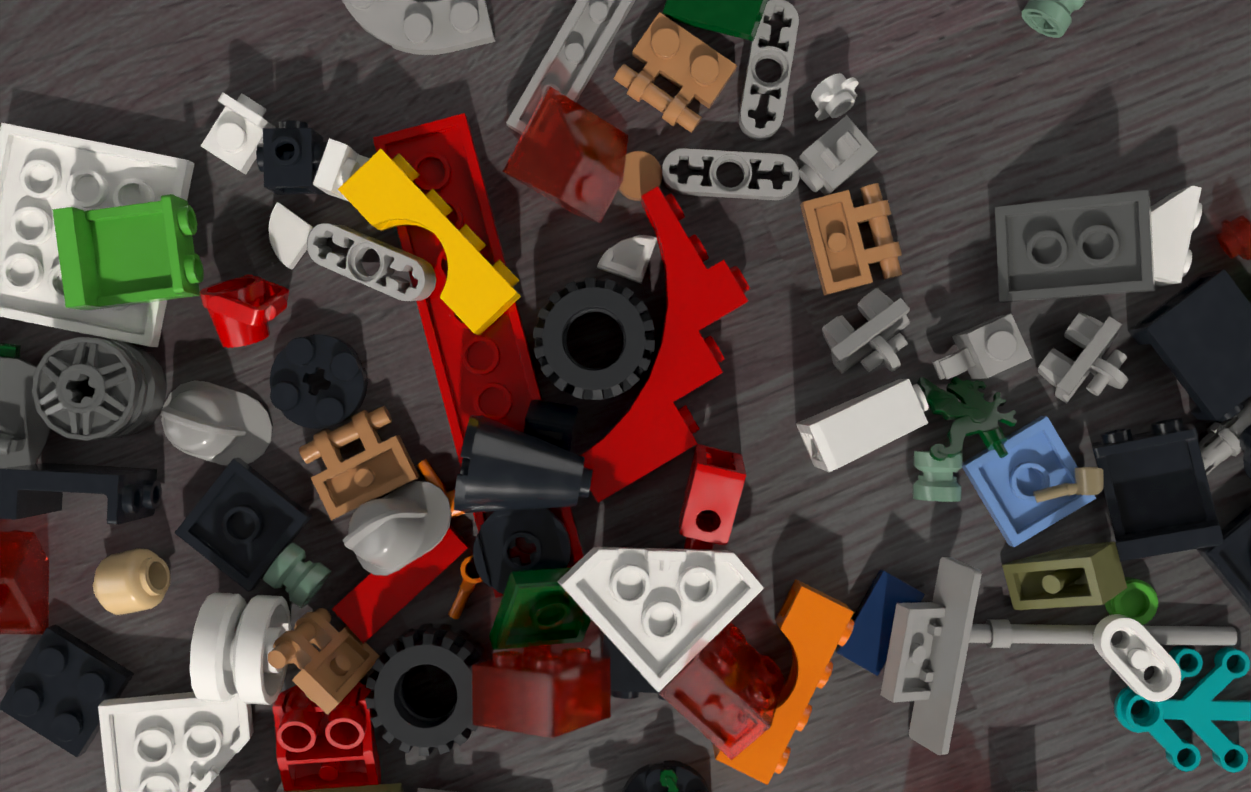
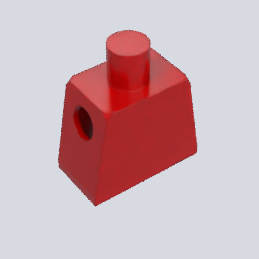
M700 444L696 445L679 517V534L686 537L684 549L713 550L714 543L719 545L728 544L746 478L742 454ZM704 510H712V511H713V512L707 513V514H706V513H702V511H704Z

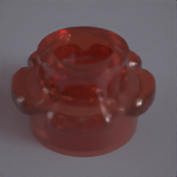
M1243 215L1232 221L1224 219L1221 222L1223 232L1216 235L1221 247L1231 259L1239 255L1242 259L1250 260L1251 223Z

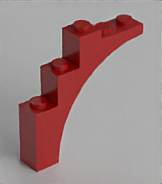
M658 186L641 196V205L657 237L665 270L667 309L662 341L649 379L630 410L603 439L580 455L585 457L584 467L593 469L590 491L597 502L604 500L698 444L692 435L700 430L686 405L677 409L673 402L723 373L719 366V363L725 360L721 350L711 335L703 339L699 331L748 302L744 293L749 291L750 288L739 268L735 265L729 269L725 260L720 261L709 269L706 268L703 262L708 260L709 256L696 234L688 238L679 222L685 218L681 207L671 193L664 196Z

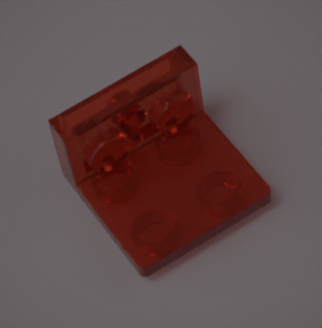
M729 623L659 694L730 760H733L771 727L784 683V676L781 674L778 665L770 657L757 652L746 641L740 629Z

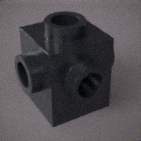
M303 121L279 122V128H264L263 143H259L256 150L258 168L260 172H264V187L277 195L324 194L322 190L313 185L328 142H323V137L313 128H308V123Z

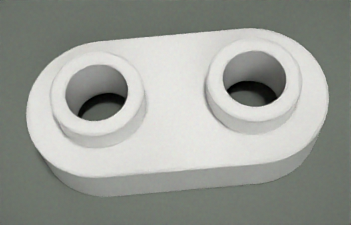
M1121 614L1109 615L1097 624L1093 634L1095 649L1135 693L1147 700L1160 702L1171 698L1178 691L1181 684V671L1178 664L1143 625ZM1121 630L1122 640L1119 644L1113 646L1111 642L1112 635L1116 631ZM1153 666V676L1148 680H1144L1145 669Z

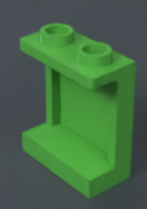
M169 194L162 195L161 201L89 211L75 207L52 209L66 308L89 311L200 296L199 283L203 281L204 271L199 255L194 252L192 235H195L197 232V220L193 208L190 205L188 206V201Z

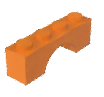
M795 579L775 619L780 630L788 638L792 650V666L788 679L775 695L763 702L750 705H732L713 744L716 760L766 785L769 784L774 772L780 774L783 771L791 752V748L787 745L794 731H802L807 724L812 711V705L808 703L816 687L822 689L829 680L833 669V663L830 662V659L837 645L844 646L853 631L854 620L851 617L854 612L845 603Z

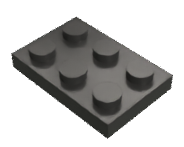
M1149 190L995 207L999 302L1008 303L1155 291Z

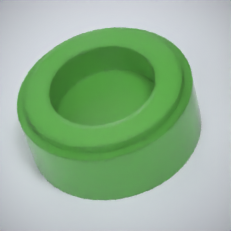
M1125 577L1127 588L1105 603L1106 610L1109 615H1125L1144 625L1156 614L1158 608L1157 594L1148 583L1137 578Z

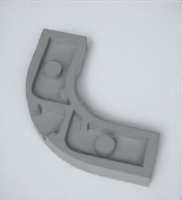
M342 0L350 14L366 32L402 52L419 55H439L495 42L486 0H440L433 2H416L413 0Z

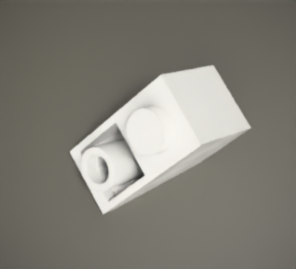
M1190 186L1176 191L1151 206L1155 286L1162 287L1181 283L1182 277L1187 274L1191 266L1192 252L1189 249L1192 231L1198 226L1202 216V204L1199 203L1201 187Z

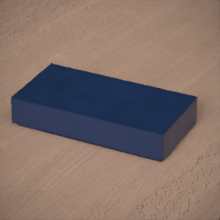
M880 569L852 617L854 628L848 641L844 646L837 645L836 653L878 676L887 660L896 604L921 602L925 594Z

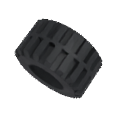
M585 278V281L575 283L573 281L566 284V288L558 293L555 291L548 298L550 301L545 308L541 307L537 316L539 320L533 332L536 347L534 352L536 359L539 360L542 367L541 370L557 388L577 398L601 400L624 393L641 379L653 356L655 329L647 307L629 288H624L618 285L616 281L609 279L601 281L596 280V278ZM585 313H605L614 318L622 329L624 342L621 353L614 362L606 367L597 369L584 367L578 364L568 351V330L571 324Z
M432 623L422 624L418 630L411 628L405 631L377 658L372 666L374 671L368 676L366 688L371 689V692L365 698L367 709H375V713L370 720L375 728L383 724L386 731L382 737L389 744L394 737L400 740L402 743L399 750L409 753L413 746L419 747V756H430L434 748H438L440 754L450 752L454 743L461 746L469 739L471 732L477 730L491 701L490 695L494 689V678H490L492 670L490 659H483L482 653L484 648L479 642L472 645L468 641L469 633L461 630L459 634L451 632L452 625L442 624L439 628H433ZM430 664L446 671L456 685V703L450 708L438 711L428 710L418 705L411 698L407 689L406 675L409 669L417 665Z

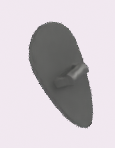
M0 357V468L36 464L52 431L36 411L32 395L34 372L37 366L20 358Z

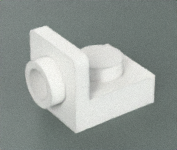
M222 92L218 101L225 105V108L204 139L201 147L240 172L247 174L256 160L257 145L263 143V129L276 127L263 118L266 109L241 93L236 101Z
M329 138L313 185L328 195L348 201L338 188L370 158L359 155L348 145Z

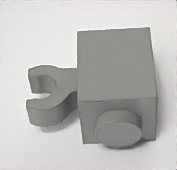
M846 115L803 151L796 162L801 167L798 171L803 182L813 192L821 190L827 196L865 165L878 151Z
M1012 314L991 318L952 336L958 351L932 363L940 380L944 378L950 379L965 371H968L971 379H982L996 375L1032 357Z

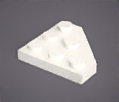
M593 547L557 581L658 692L764 589L733 552L705 549Z
M194 692L104 700L98 706L107 792H204L254 733L251 704L241 701L238 693L227 703L201 701L195 697Z

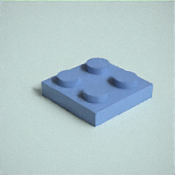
M1040 416L1006 437L1007 442L1004 444L1009 453L1007 456L1000 458L995 450L985 449L962 463V468L1006 542L1012 547H1016L1096 499L1095 495L1075 494L1036 503L1033 491L1064 483H1075L1074 468L1077 465L1047 416Z

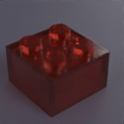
M552 645L523 647V652H495L492 654L491 661L472 665L473 725L554 738L610 718V659L592 657L591 650L587 648L563 649L562 653L552 652Z

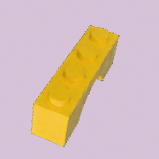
M379 149L338 190L372 226L381 232L396 226L412 225L425 228L437 236L443 245L448 261L447 280L440 298L474 334L480 336L521 297L513 288L519 282V279L500 259L493 266L480 253L486 246L485 243L467 224L460 230L453 225L446 217L453 210L433 189L425 195L413 181L419 174L400 154L391 159L382 149Z

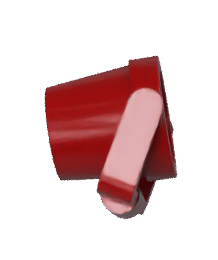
M249 274L210 285L199 292L202 304L209 312L223 347L227 348L254 344L269 337L268 321L274 319L287 308L289 296L287 288L264 280L260 276Z

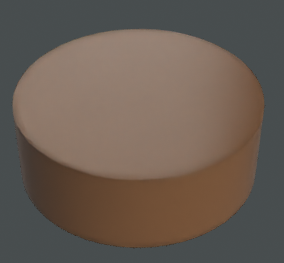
M630 152L623 156L616 166V186L620 193L630 200L641 201L643 194L661 185V166L657 159L647 152Z

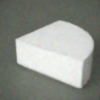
M277 202L269 220V239L279 260L286 267L293 269L306 252L307 239L314 227Z
M638 235L621 240L603 254L597 268L641 284L657 238Z

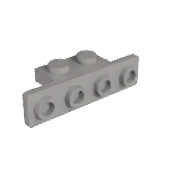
M942 557L940 559L933 602L896 604L880 694L893 703L914 701L909 737L937 755H945L949 752L982 575L980 569L951 557Z

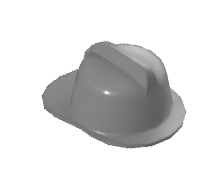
M194 380L179 385L169 394L160 414L162 416L161 421L164 433L174 447L186 454L220 465L228 466L233 458H241L247 464L252 463L265 453L271 442L273 426L269 413L258 400L244 393L210 382Z
M415 481L401 486L383 498L372 499L359 506L349 522L348 535L343 539L344 545L355 552L360 564L373 575H390L431 551L442 541L450 526L452 512L449 499L441 488L430 482Z

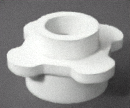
M838 73L829 76L817 85L811 94V98L818 107V111L815 113L818 121L824 120L829 116L837 118L851 109L857 97L854 91L858 85L856 78L852 77L846 80L843 74Z

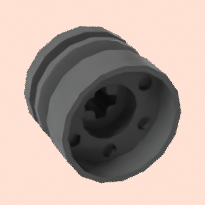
M77 337L61 341L45 353L34 372L32 395L36 411L47 426L66 438L84 441L122 438L140 433L155 422L165 403L167 390L163 369L151 352L134 343L89 337ZM88 385L95 388V393L87 389Z

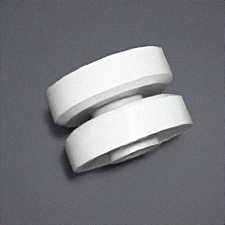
M213 593L207 596L200 608L194 626L190 651L191 686L197 699L207 702L227 703L238 693L240 700L246 704L271 705L277 700L283 687L288 664L279 669L274 668L268 662V654L274 649L273 644L275 640L286 631H291L289 607L287 601L282 596L257 595L251 598L248 604L239 594Z

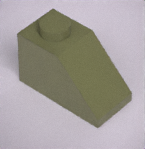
M1115 541L1067 546L1006 562L1002 565L1014 610L1104 605L1127 588Z

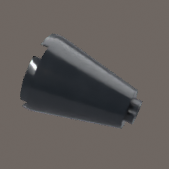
M483 415L470 416L460 456L463 459L461 472L457 474L454 510L472 513L577 506L578 497H589L593 469L584 467L585 457Z

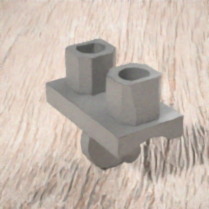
M875 288L858 303V310L868 320L866 324L855 331L843 315L822 328L823 336L831 350L833 364L841 374L860 360L868 372L881 363L891 372L901 366L900 360L895 353L906 346L908 342L898 332L910 324L906 315L910 312V308L901 298L893 302L882 291Z
M1081 312L1078 313L1067 328L1064 337L1083 348V352L1076 361H1073L1053 348L1038 367V373L1056 387L1055 396L1067 404L1090 372L1094 375V378L1087 385L1086 389L1096 396H1099L1107 384L1118 389L1124 387L1128 378L1119 368L1127 359V356L1115 349L1106 361L1101 359L1117 338V331L1122 326L1121 323L1110 316L1102 323L1091 316Z

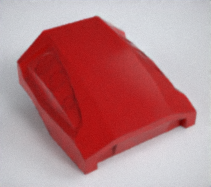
M358 682L328 715L315 702L311 701L297 685L279 693L272 709L276 731V758L284 791L381 784L380 760L373 723L370 720L373 716L372 708L367 709L365 699L371 692V689Z

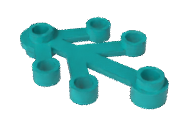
M1181 645L1174 647L1169 652V655L1180 668L1181 681L1185 677H1193L1201 671L1203 660L1197 651ZM1229 646L1218 650L1214 658L1215 667L1181 699H1167L1154 702L1138 695L1129 686L1125 687L1119 692L1114 702V713L1117 720L1122 726L1132 732H1149L1166 750L1165 754L1168 762L1181 771L1189 772L1196 769L1200 764V751L1193 744L1180 739L1163 719L1183 720L1212 750V757L1217 765L1232 773L1242 771L1248 763L1246 750L1229 740L1211 722V720L1251 721V700H1213L1233 679L1243 677L1249 671L1250 659L1241 650ZM1185 654H1189L1191 657L1189 666L1181 669L1179 665L1180 658ZM1232 655H1236L1238 659L1237 665L1233 669L1228 670L1227 660ZM1137 700H1142V710L1138 714H1132L1131 708ZM1188 748L1189 755L1187 759L1183 762H1178L1177 755L1179 751ZM1231 749H1235L1236 755L1234 760L1226 763V753Z

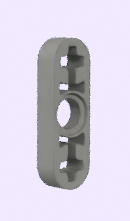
M770 0L767 2L755 39L751 41L739 112V126L748 138L757 141L771 138L778 131L784 116L799 25L797 10L791 3L785 0ZM773 14L782 15L781 22L789 25V27H782L776 47L767 46L770 40L771 25L764 23V21H770ZM758 43H761L766 47L759 48ZM786 47V52L781 50L780 48ZM770 58L777 61L782 70L780 79L773 83L761 81L755 72V65L760 60ZM751 89L760 94H779L778 99L774 96H769L766 115L773 117V121H767L764 128L761 129L755 127L756 122L754 118L748 117V113H755L760 100V94H750Z
M681 148L672 151L665 158L662 165V181L668 190L678 195L782 200L788 197L797 187L800 172L795 161L783 154ZM679 160L688 161L689 169L703 170V160L712 161L708 172L710 186H701L703 179L701 175L689 176L686 184L678 183L677 175L670 174L669 169L677 168ZM725 162L738 164L743 171V181L736 187L729 188L723 186L716 176L717 168ZM750 163L759 164L756 174H769L774 166H780L781 173L788 175L790 181L783 182L780 189L777 190L773 189L771 180L757 179L755 182L756 189H749L748 185L752 178Z
M319 224L311 230L308 236L307 250L315 263L401 301H421L428 298L434 291L436 285L435 271L428 261L341 224ZM328 237L332 238L333 243L344 248H350L348 253H332V249L326 245ZM371 248L380 257V267L372 276L365 272L362 265L365 252ZM395 270L412 271V276L418 279V285L410 287L408 280L392 275Z

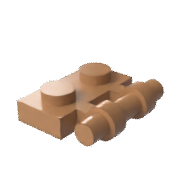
M659 12L632 51V56L645 64V67L640 73H637L623 64L616 73L614 80L627 88V95L637 102L643 99L662 112V119L672 126L678 123L692 133L702 117L689 109L688 106L693 99H696L710 109L736 71L737 65ZM659 75L681 89L674 98L653 84Z
M879 183L860 188L864 206L853 207L849 190L811 199L800 204L824 296L872 283L873 280L869 264L880 263L884 280L902 275L898 257L902 256L899 241H893L887 216L891 215L888 200L883 201ZM869 221L875 247L865 250L858 223Z
M385 406L370 413L367 410H363L353 415L351 422L333 431L326 428L314 434L313 441L299 447L300 455L306 464L322 457L327 467V470L311 477V480L331 520L420 477L400 435H396L384 442L381 441L378 435V429L393 422ZM360 438L365 451L344 461L340 454V448Z
M318 608L314 612H307L295 623L294 631H286L275 640L273 644L274 649L268 654V662L277 669L284 667L286 664L294 663L301 671L292 681L328 715L372 668L379 655L366 642L363 644L348 626L338 632L330 624L331 615L329 611L324 608ZM313 643L321 649L320 652L312 645Z

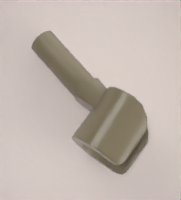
M1075 467V483H1064L1033 491L1035 501L1039 503L1075 494H1099L1104 488L1103 469L1098 467Z

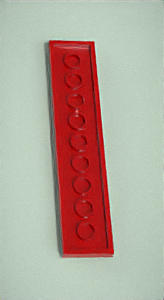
M465 113L373 137L376 152L382 149L391 159L400 154L419 174L413 181L425 195L433 189L450 206L453 211L446 217L458 230L467 224L485 243L486 246L480 253L492 266L500 259L507 267L468 118ZM412 225L396 226L402 250L428 261L436 274V285L432 294L428 298L416 302L461 467L463 457H460L462 445L471 415H483L524 432L525 417L531 401H543L517 302H515L480 336L474 334L440 298L448 275L447 256L440 240L433 232L422 227ZM408 271L412 287H416L418 279L412 276V271ZM550 508L563 521L568 530L571 540V558L567 568H572L584 557L572 508ZM494 511L473 512L478 533L481 525ZM524 537L516 538V546L509 549L511 557L519 556L522 563L530 562V554L536 551V546L534 543H527ZM493 588L495 598L503 596L502 593L497 592Z

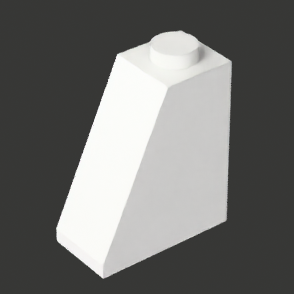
M898 379L800 421L796 425L813 465L831 472L926 425L928 421L924 411H927L929 407L926 397L918 384L912 385L909 379Z

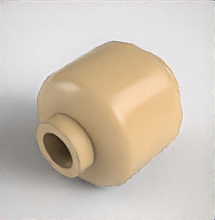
M133 549L112 554L103 559L95 571L93 582L94 594L100 604L107 611L115 615L152 609L161 603L170 586V571L165 561L149 549Z

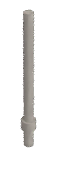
M987 619L986 624H972L969 643H986L989 648H1010L1012 643L1094 644L1093 634L1097 625L1010 624L1008 619ZM1143 626L1160 645L1234 646L1237 642V632L1232 626ZM1121 630L1116 631L1112 635V644H1119L1121 642Z

